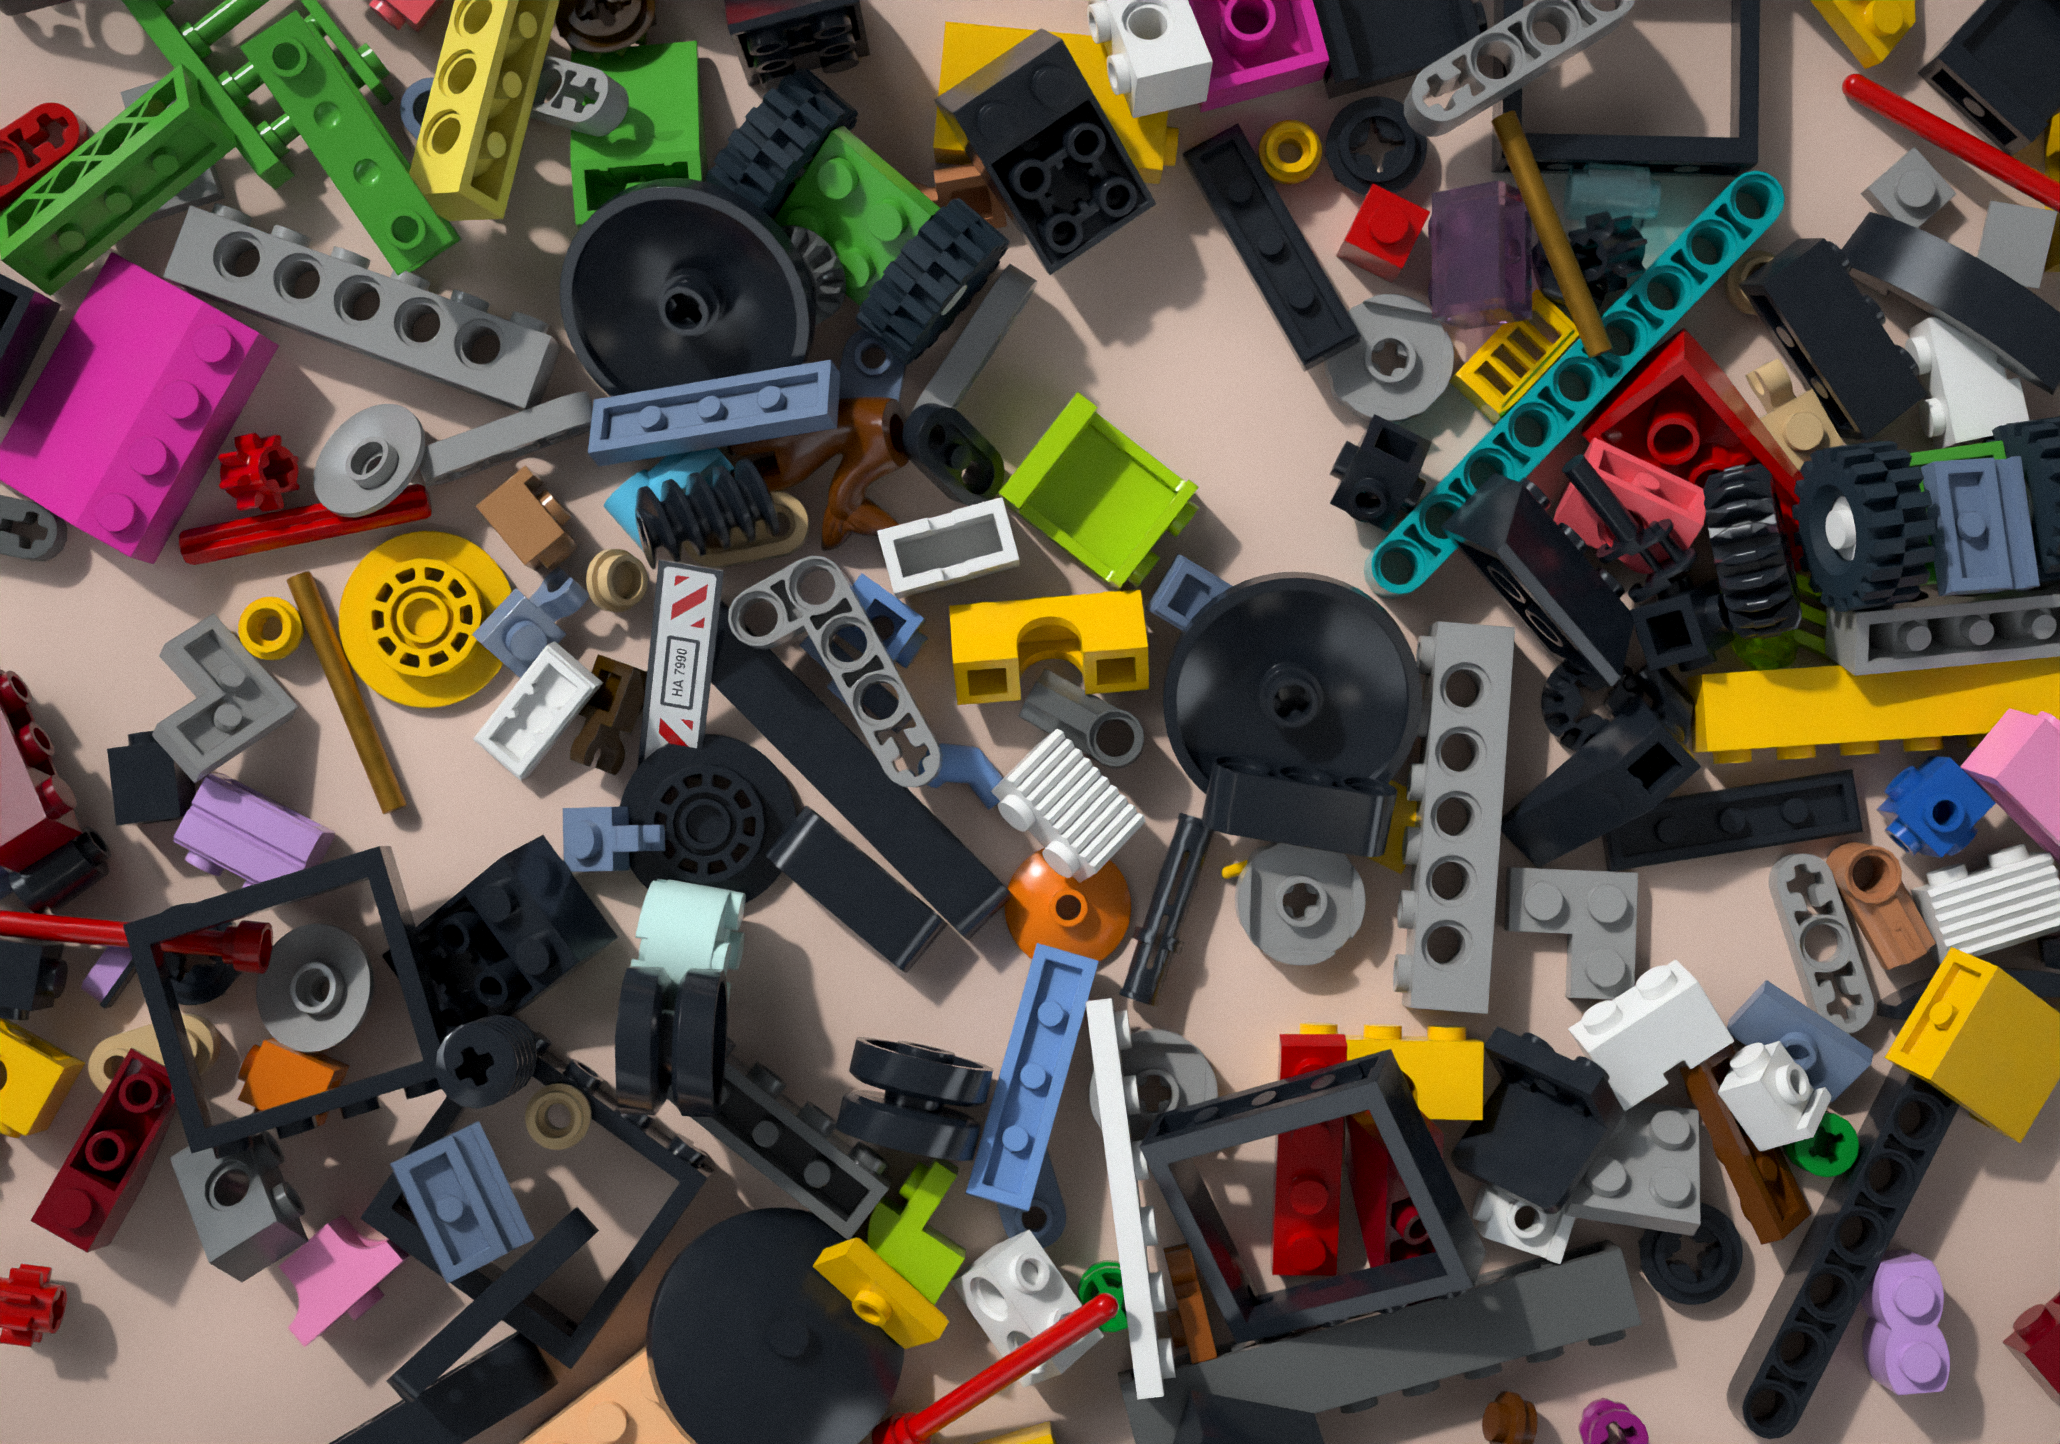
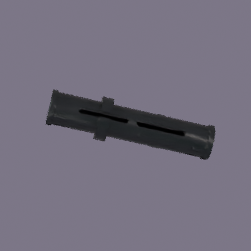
M1183 813L1178 815V823L1162 869L1160 870L1142 928L1135 927L1132 938L1138 941L1123 988L1119 992L1121 996L1154 1007L1158 1006V998L1174 953L1181 954L1184 942L1180 941L1179 937L1198 885L1213 833L1216 832L1205 826L1200 818ZM1185 852H1189L1190 855L1175 901L1172 905H1169L1168 900ZM1164 915H1168L1169 919L1153 967L1148 969L1147 963Z

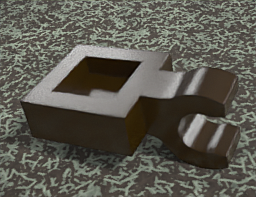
M598 654L591 673L601 680L603 684L578 714L586 717L580 734L575 738L571 746L570 760L590 767L596 751L601 748L600 757L595 768L616 775L620 771L625 758V749L620 740L619 733L621 730L631 734L637 717L644 708L647 671Z

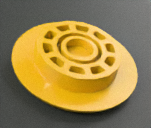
M418 531L399 535L380 544L369 552L349 577L339 608V632L342 646L358 676L369 687L385 698L403 705L420 708H433L454 704L470 697L486 686L504 664L472 634L512 591L505 575L496 562L480 547L464 538L438 531ZM433 570L444 572V576L439 582L429 580ZM415 572V579L404 583L403 577ZM458 583L466 591V595L457 598L451 590ZM392 587L393 593L388 601L384 603L383 600ZM465 608H472L473 623L471 625L464 623L463 610ZM383 612L384 627L380 628L379 617L380 613ZM461 633L467 634L469 637L459 651L454 646V643ZM389 638L396 645L393 654L385 645ZM445 652L449 660L436 666L433 656ZM408 654L419 656L420 666L418 668L407 665Z

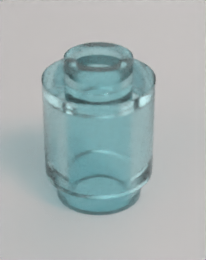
M1586 163L1584 169L1570 168L1564 191L1565 220H1578L1580 227H1586V216L1608 211L1612 219L1631 215L1633 217L1632 225L1639 231H1642L1646 220L1656 219L1661 198L1660 181L1651 180L1648 167Z

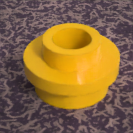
M1283 120L1273 124L1262 136L1258 148V158L1266 173L1271 179L1282 184H1297L1308 179L1316 171L1322 156V146L1316 132L1309 125L1297 120ZM1284 144H1293L1299 149L1301 158L1295 163H1285L1278 155V148Z
M262 597L250 603L242 612L238 624V634L242 645L255 657L264 660H280L291 655L300 645L304 634V623L298 609L287 600L278 597ZM277 617L282 623L283 630L277 639L269 641L264 636L263 626L268 619Z

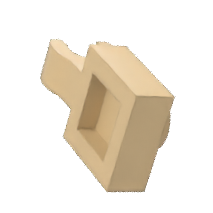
M1779 358L1770 363L1767 362L1745 375L1751 389L1767 412V414L1759 419L1798 470L1801 469L1805 461H1812L1810 455L1816 450L1844 444L1813 389L1807 390L1795 397L1790 376Z

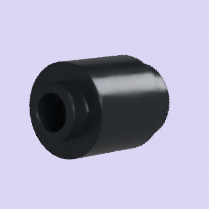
M86 826L82 829V834L21 870L20 873L13 871L8 875L12 889L28 909L37 914H43L49 909L58 911L109 874L106 860L111 857V852L105 841L94 829Z

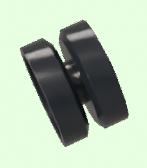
M630 966L626 969L622 982L615 1033L616 1094L621 1114L656 1115L666 1102L672 1073L673 1100L682 1116L717 1117L723 1095L727 1053L728 995L724 969L690 968L680 980L675 1010L672 982L664 967Z
M857 1037L849 1072L857 1080L885 1090V1093L854 1090L844 1094L835 1129L866 1142L913 1154L948 1160H973L980 1124L973 1117L944 1105L976 1107L986 1103L993 1068L973 1060L955 1056L953 1052L933 1046L908 1041L894 1042Z

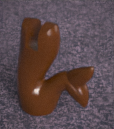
M888 397L839 399L837 428L727 446L730 455L734 456L774 451L775 456L752 461L756 469L763 476L770 492L782 491L798 485L838 454L843 455L829 486L828 504L822 523V551H830L840 547L852 533L864 536H878L877 531L899 525L886 511L865 496L867 487L873 482L904 467L909 461L902 446V432L907 418L902 406L896 399Z

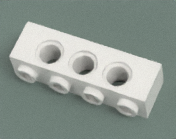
M1087 0L1089 4L1087 7V19L1091 36L1096 44L1104 43L1108 53L1107 73L1111 88L1115 95L1124 94L1133 118L1207 101L1213 61L1188 0Z

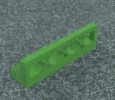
M182 63L4 208L0 212L1 261L51 296L235 148L237 145L234 131L201 104L196 75Z

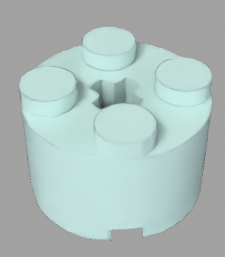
M657 879V881L653 880L650 884L642 906L635 938H641L639 960L632 959L631 966L664 967L672 982L674 1010L680 980L690 968L724 969L725 976L728 969L738 970L745 940V933L738 932L744 914L745 893L670 879ZM726 982L729 1003L731 984L730 982Z

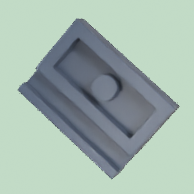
M2021 456L1996 460L1994 458L1934 461L1921 467V472L1924 476V492L1929 491L1933 504L1926 508L1928 520L1935 519L1936 534L1930 536L1932 546L1935 547L1934 565L1939 596L1995 593L2004 590L2023 591L2040 586Z
M479 1121L390 1163L410 1209L447 1284L500 1258L521 1245L535 1240Z

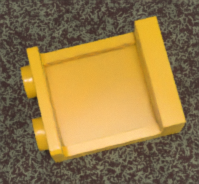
M1951 947L1884 1058L1898 1068L1927 1081L1968 1110L1969 1116L1979 1124L2021 1143L2060 1079V1013L1998 966Z

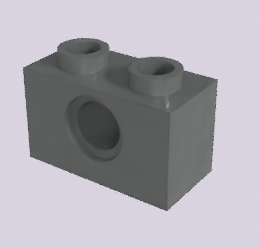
M268 1131L251 1135L255 1147L223 1158L216 1159L213 1148L191 1154L189 1146L170 1157L208 1262L240 1282H244L308 1242L299 1218L305 1214L304 1205L295 1189L288 1182L284 1181L279 1165L284 1162V1155L280 1146Z

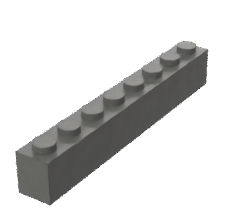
M1607 1239L1565 1251L1561 1264L1541 1257L1479 1274L1474 1288H1470L1462 1295L1452 1299L1444 1300L1432 1297L1411 1302L1404 1308L1389 1314L1374 1311L1350 1317L1345 1322L1330 1328L1315 1325L1294 1330L1285 1337L1275 1341H1264L1260 1338L1239 1344L1236 1341L1215 1346L1218 1358L1192 1364L1189 1353L1174 1357L1176 1378L1164 1379L1165 1392L1162 1397L1137 1400L1134 1369L1118 1372V1377L1135 1443L1173 1444L1191 1390L1314 1413V1415L1315 1413L1340 1407L1341 1413L1344 1414L1356 1413L1376 1406L1378 1404L1377 1396L1402 1390L1403 1396L1406 1397L1427 1394L1440 1388L1439 1379L1464 1373V1377L1467 1380L1489 1377L1502 1371V1362L1526 1356V1360L1529 1363L1552 1360L1565 1353L1564 1345L1586 1339L1591 1346L1614 1343L1627 1336L1625 1329L1642 1325L1622 1250Z

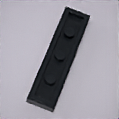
M1239 124L1233 125L1182 153L1186 167L1303 371L1305 372L1359 343L1360 333Z
M1853 769L1665 798L1653 810L1602 835L1607 871L1612 872L1863 832Z

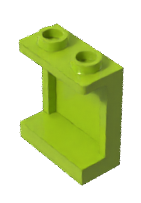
M1077 392L999 491V498L1002 497L1007 507L1114 590L1120 591L1127 581L1138 588L1160 560V557L1151 551L1166 531L1177 538L1200 507L1191 501L1199 486L1190 479L1187 482L1168 469L1097 413L1098 407Z

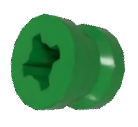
M1825 1111L1814 1137L1782 1145L1784 1154L1797 1167L1816 1176L1833 1177L1841 1175L1852 1166L1858 1155L1859 1141L1856 1131L1849 1121L1837 1114ZM1834 1137V1139L1830 1142V1147L1828 1148L1829 1154L1827 1155L1825 1148L1827 1146L1828 1139Z
M1103 1260L1092 1264L1083 1272L1078 1283L1077 1298L1084 1305L1099 1294L1109 1293L1113 1295L1119 1304L1118 1312L1114 1318L1098 1328L1102 1332H1117L1128 1327L1123 1285L1116 1288L1107 1284L1115 1286L1122 1284L1120 1262Z

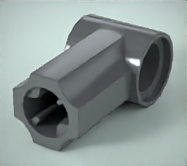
M1046 668L1034 684L1018 717L1048 734H1051L1056 729L1063 731L1065 737L1073 741L1075 748L1097 760L1103 766L1112 769L1125 768L1133 764L1142 754L1145 744L1143 728L1138 719L1130 712L1118 709L1093 694L1085 695L1084 689ZM1119 721L1127 724L1132 729L1134 743L1126 754L1112 757L1100 750L1097 738L1104 725Z

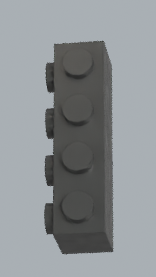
M727 1036L725 1078L719 1114L717 1117L691 1118L844 1238L850 1240L888 1191L892 1178L885 1174L884 1170L889 1164L877 1152L861 1141H858L852 1148L835 1135L833 1131L837 1123L813 1103L807 1101L803 1108H801L786 1097L782 1091L786 1088L787 1084L769 1068L759 1062H756L752 1068H749L731 1054L736 1044ZM671 1073L669 1090L666 1099H668L671 1103L675 1105V1102L673 1100Z

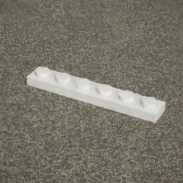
M1112 998L1086 1001L1137 1400L1162 1397L1165 1392L1164 1379L1176 1378L1171 1337L1158 1339L1155 1312L1167 1311L1162 1271L1150 1273L1146 1246L1158 1245V1236L1153 1205L1141 1207L1138 1181L1147 1180L1150 1177L1148 1163L1139 1147L1143 1140L1132 1141L1129 1115L1141 1114L1136 1075L1124 1076L1121 1050L1132 1049L1128 1011H1115L1114 999Z

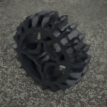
M1760 463L1746 467L1744 464L1724 468V472L1708 475L1703 489L1705 497L1704 506L1707 515L1706 522L1709 529L1714 564L1719 578V586L1721 587L1725 607H1727L1734 631L1745 640L1757 637L1763 640L1781 636V632L1797 629L1802 619L1801 598L1790 540L1772 474Z

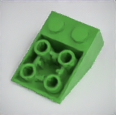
M697 41L629 46L626 49L624 59L616 52L604 53L598 62L589 52L582 51L574 54L571 51V62L603 71L626 89L629 97L628 109L624 119L609 134L596 137L571 130L570 161L575 224L578 229L602 204L614 195L634 185L667 178H683L707 182L705 178L708 173ZM585 96L582 105L595 104L596 100Z

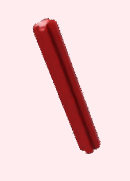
M421 484L408 485L389 504L368 515L342 517L332 513L322 503L183 530L179 534V546L185 563L198 565L423 520L431 516L432 507L426 487Z

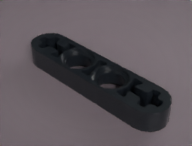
M577 1206L386 1380L387 1383L409 1405L599 1231L597 1227Z

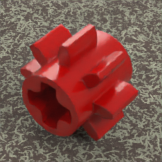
M255 432L234 437L237 451L219 454L218 456L219 461L222 463L220 467V489H225L230 496L237 499V509L240 511L259 508L262 512L284 508V500L281 493L297 491L300 488L297 483L299 472L298 456H294L290 450L281 446L282 436L278 434L260 438Z
M20 1264L19 1268L10 1269L9 1278L0 1277L1 1344L32 1347L33 1342L40 1343L42 1341L43 1333L55 1334L58 1331L65 1313L67 1293L64 1285L49 1283L52 1274L51 1267Z

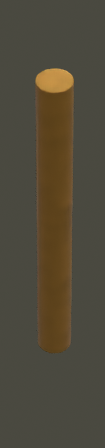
M1506 112L1491 120L1492 126L1588 358L1599 356L1612 350L1613 346L1516 112Z
M310 571L290 577L286 580L381 811L385 815L407 806V803Z

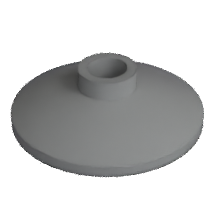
M380 404L364 409L345 421L328 439L315 466L314 489L322 505L332 513L342 517H360L383 508L401 494L415 476L425 450V433L419 419L403 406Z
M308 924L288 932L273 945L267 971L264 974L258 975L256 999L263 1024L278 1042L296 1051L317 1053L338 1047L359 1029L368 1014L374 992L372 965L361 943L349 932L339 927L327 924ZM329 980L330 990L327 998L324 1000L322 997V987Z

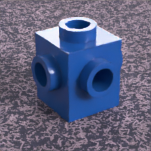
M1929 756L1917 769L1914 766L1904 769L1888 784L1885 793L1889 797L1876 810L1890 823L1885 829L1886 834L1903 851L1911 856H1915L1919 852L1922 855L1942 858L1945 854L1948 856L1957 854L1974 839L1978 832L1974 825L1996 802L1950 757Z

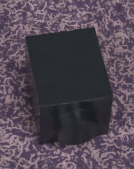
M153 731L128 734L129 746L107 749L116 826H136L182 820L192 806V801L196 795L195 783L152 736Z

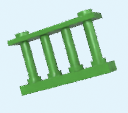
M122 0L171 65L176 68L182 63L196 75L200 102L234 131L236 148L256 174L274 190L295 176L282 157L290 151L287 145L300 134L286 113L271 124L264 120L256 126L243 109L252 102L249 95L264 84V81L250 61L232 75L226 70L220 76H217L205 60L206 57L213 53L210 47L213 43L269 0H225L194 25L187 21L180 27L166 10L175 3L174 0ZM300 0L311 13L304 21L307 23L312 20L324 37L329 36L349 62L345 69L360 89L367 85L384 106L395 99L381 82L391 73L370 46L364 43L356 50L318 0Z
M295 10L240 46L398 276L405 271L414 272L462 240L451 222L437 215L409 174L410 162L312 20L306 23L300 13Z

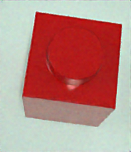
M1372 184L1336 256L1393 283L1402 270L1430 211L1380 186Z

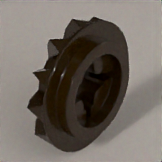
M560 0L555 23L559 36L567 41L574 54L586 51L598 62L604 53L616 52L624 59L627 47L634 43L645 45L647 31L649 28L657 25L655 0ZM603 3L605 9H609L611 14L615 16L616 22L614 26H604L598 16L600 12L598 4Z

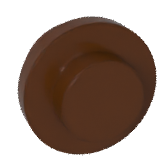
M1502 1391L1495 1398L1494 1402H1490L1484 1411L1482 1420L1484 1438L1490 1444H1533L1538 1425L1536 1408L1532 1402L1523 1400L1518 1393Z

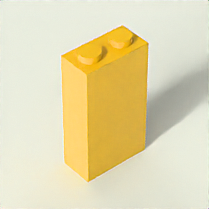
M945 21L938 97L1038 30ZM1048 31L1064 41L1144 183L1160 184L1163 165L1175 166L1179 128L1167 127L1168 110L1133 118L1124 94L1115 95L1111 88L1107 73L1108 53L1104 43L1096 44L1091 35ZM937 106L933 143L935 163L955 165L972 163Z

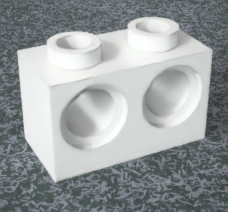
M1030 1229L992 1246L950 1281L1002 1357H1005L1082 1306ZM1099 1328L1095 1329L1018 1379L1025 1388L1062 1374L1103 1338L1104 1335Z

